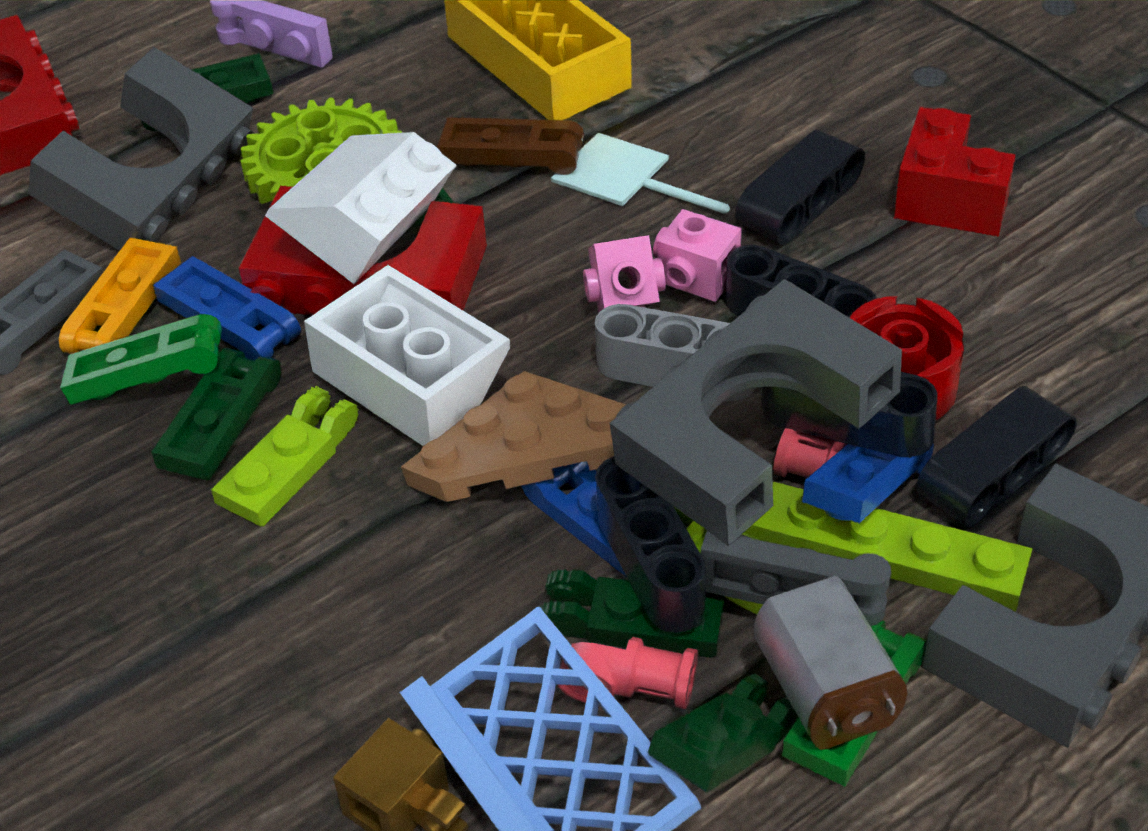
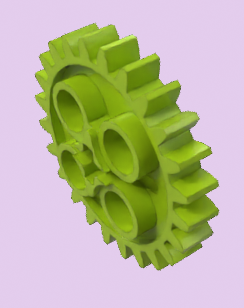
M332 97L326 101L324 106H317L313 99L308 100L307 108L302 110L292 104L289 105L290 114L284 116L273 112L271 113L273 124L259 122L257 123L258 134H247L248 146L241 147L243 159L240 160L244 179L248 184L249 192L251 194L257 193L259 203L264 204L273 201L280 185L294 187L350 136L402 133V131L398 130L395 119L387 120L385 110L372 113L371 103L354 108L353 99L349 98L342 106H336Z

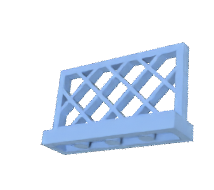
M539 606L431 686L421 676L400 692L499 831H554L549 824H561V831H576L577 826L612 829V831H672L701 809L698 799L677 773L648 755L647 752L651 744L649 739ZM541 633L550 644L546 667L514 666L517 649ZM561 658L570 669H559ZM475 680L496 681L490 709L462 708L454 696ZM510 682L542 683L536 712L504 710ZM556 684L584 686L588 690L584 715L550 713ZM599 705L609 717L597 716ZM475 724L486 725L484 736ZM501 726L533 728L527 758L503 757L496 754L495 750ZM547 729L580 731L575 762L541 759ZM594 732L623 734L627 738L623 765L588 763ZM639 754L649 767L637 766ZM511 773H523L521 786ZM538 775L572 777L566 809L541 808L534 805L532 801ZM585 778L620 781L615 813L579 811ZM634 782L664 784L675 798V800L653 817L628 815Z

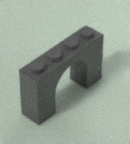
M155 47L125 73L120 107L167 136L178 148L180 156L158 167L136 168L125 166L108 159L70 134L62 131L30 163L29 195L119 251L130 237L157 243L163 236L168 226V221L176 213L183 215L189 210L197 196L198 190L205 183L212 185L216 182L225 167L226 161L233 154L240 156L242 154L241 147L248 146L247 134H253V131L249 129L253 107Z
M783 279L767 294L755 298L749 304L746 311L727 327L711 334L704 345L682 364L670 368L663 375L660 382L636 402L628 403L619 411L615 419L610 422L615 464L729 546L773 507L772 464L730 437L711 422L709 417L716 407L732 395L747 389L769 386L785 387L805 394L859 429L900 393L902 349Z
M1055 464L1026 501L1017 543L1033 548L1032 551L1089 580L1103 595L1110 611L1101 618L1082 625H1048L1026 618L962 585L929 628L922 668L1068 748L1083 725L1091 730L1097 727L1112 698V693L1106 690L1114 679L1123 684L1128 680L1143 650V647L1137 644L1144 634L1148 636V506L1059 464Z

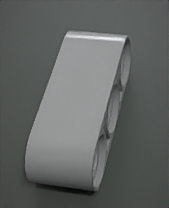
M628 304L608 306L601 310L595 319L598 369L606 377L615 380L654 387L670 368L682 364L704 345L711 334L718 330H723L730 323ZM755 388L736 393L725 401L745 399L754 392Z

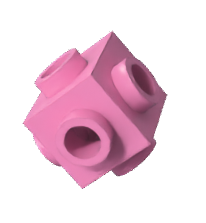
M682 209L669 227H663L659 231L653 246V256L660 258L662 261L666 285L716 302L726 289L727 258L730 252L737 247H741V228Z
M649 235L596 243L588 248L591 269L583 270L584 287L588 302L597 301L598 313L604 308L616 304L645 307L646 305L660 302L658 292L665 291V273L661 259H653ZM619 272H623L629 277L630 286L628 289L620 285L618 281Z

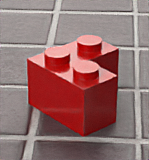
M919 107L899 170L894 219L999 237L1008 202L1016 154L998 152L991 148L967 147L971 121L970 114L957 113L946 108L932 109Z

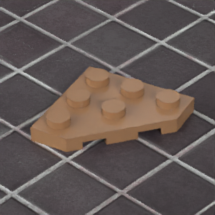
M523 371L521 374L510 378L503 388L481 405L469 410L463 419L440 437L425 444L417 455L401 466L408 486L445 502L470 497V486L502 479L506 489L554 479L553 468L584 461L588 462L590 470H595L603 461L614 456L610 422L615 419L619 411L627 404Z

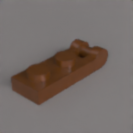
M447 117L437 148L453 163L463 166L476 164L508 165L510 167L548 166L557 174L567 175L576 169L579 158L578 151L582 147L584 130L580 124L569 120Z

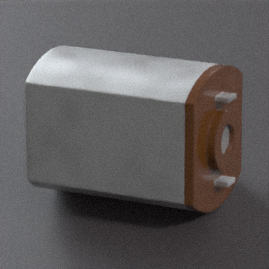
M833 576L769 597L763 604L754 623L755 639L817 748L825 750L891 726L905 706L908 693L906 683L839 577Z

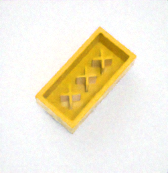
M444 0L448 37L548 120L568 119L574 114L632 88L631 39L579 0Z

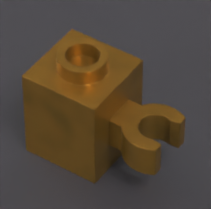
M388 718L333 776L342 814L366 831H413L418 824L425 831H466L469 828L468 823L458 817L464 811L465 804L448 792L449 785L444 754L433 738L420 729L409 731Z

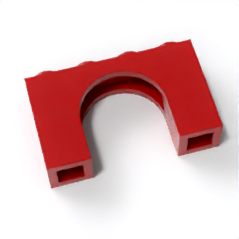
M18 15L0 19V92H11L10 95L0 100V175L30 166L31 160L62 131L73 136L72 132L80 130L73 107L70 102H67L58 77L54 76L46 53L42 52L34 29L25 31Z
M280 185L270 207L285 195L292 186ZM431 201L414 242L398 256L373 264L355 284L265 216L239 266L242 284L252 289L250 293H258L291 313L314 315L389 265L459 309L464 310L487 248L483 206Z

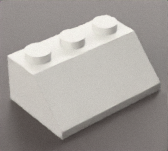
M415 132L352 135L268 209L265 216L355 284L427 211L431 201L435 200L456 167V164L444 156L436 146L426 142Z
M389 265L304 321L312 372L422 446L440 437L463 419L469 410L481 405L510 349L509 338Z

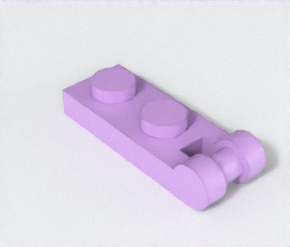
M210 0L212 13L219 19L216 31L218 40L222 44L234 45L242 43L321 68L333 58L325 18L263 0Z

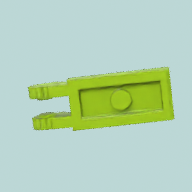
M317 386L311 387L310 390H307L306 394H303L296 400L291 416L287 414L211 489L215 504L260 527H264L336 453L335 447L347 436L348 432H351V429L355 427L356 421H358L359 409L357 405L343 399V401L340 400L338 403H335L334 408L331 407L327 411L331 402V396L328 395L329 392ZM322 418L320 429L315 428L319 423V419Z

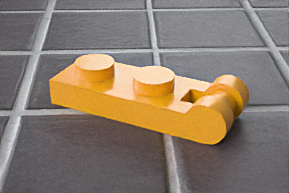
M130 237L64 323L59 334V347L61 351L73 354L129 336L156 298L153 285L180 265L181 260L177 246ZM97 325L102 326L98 332L93 331Z

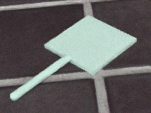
M597 133L578 151L577 166L572 173L567 175L555 173L551 177V182L620 206H623L643 186L722 214H727L730 211V206L726 203L650 179L669 160V155L601 133Z

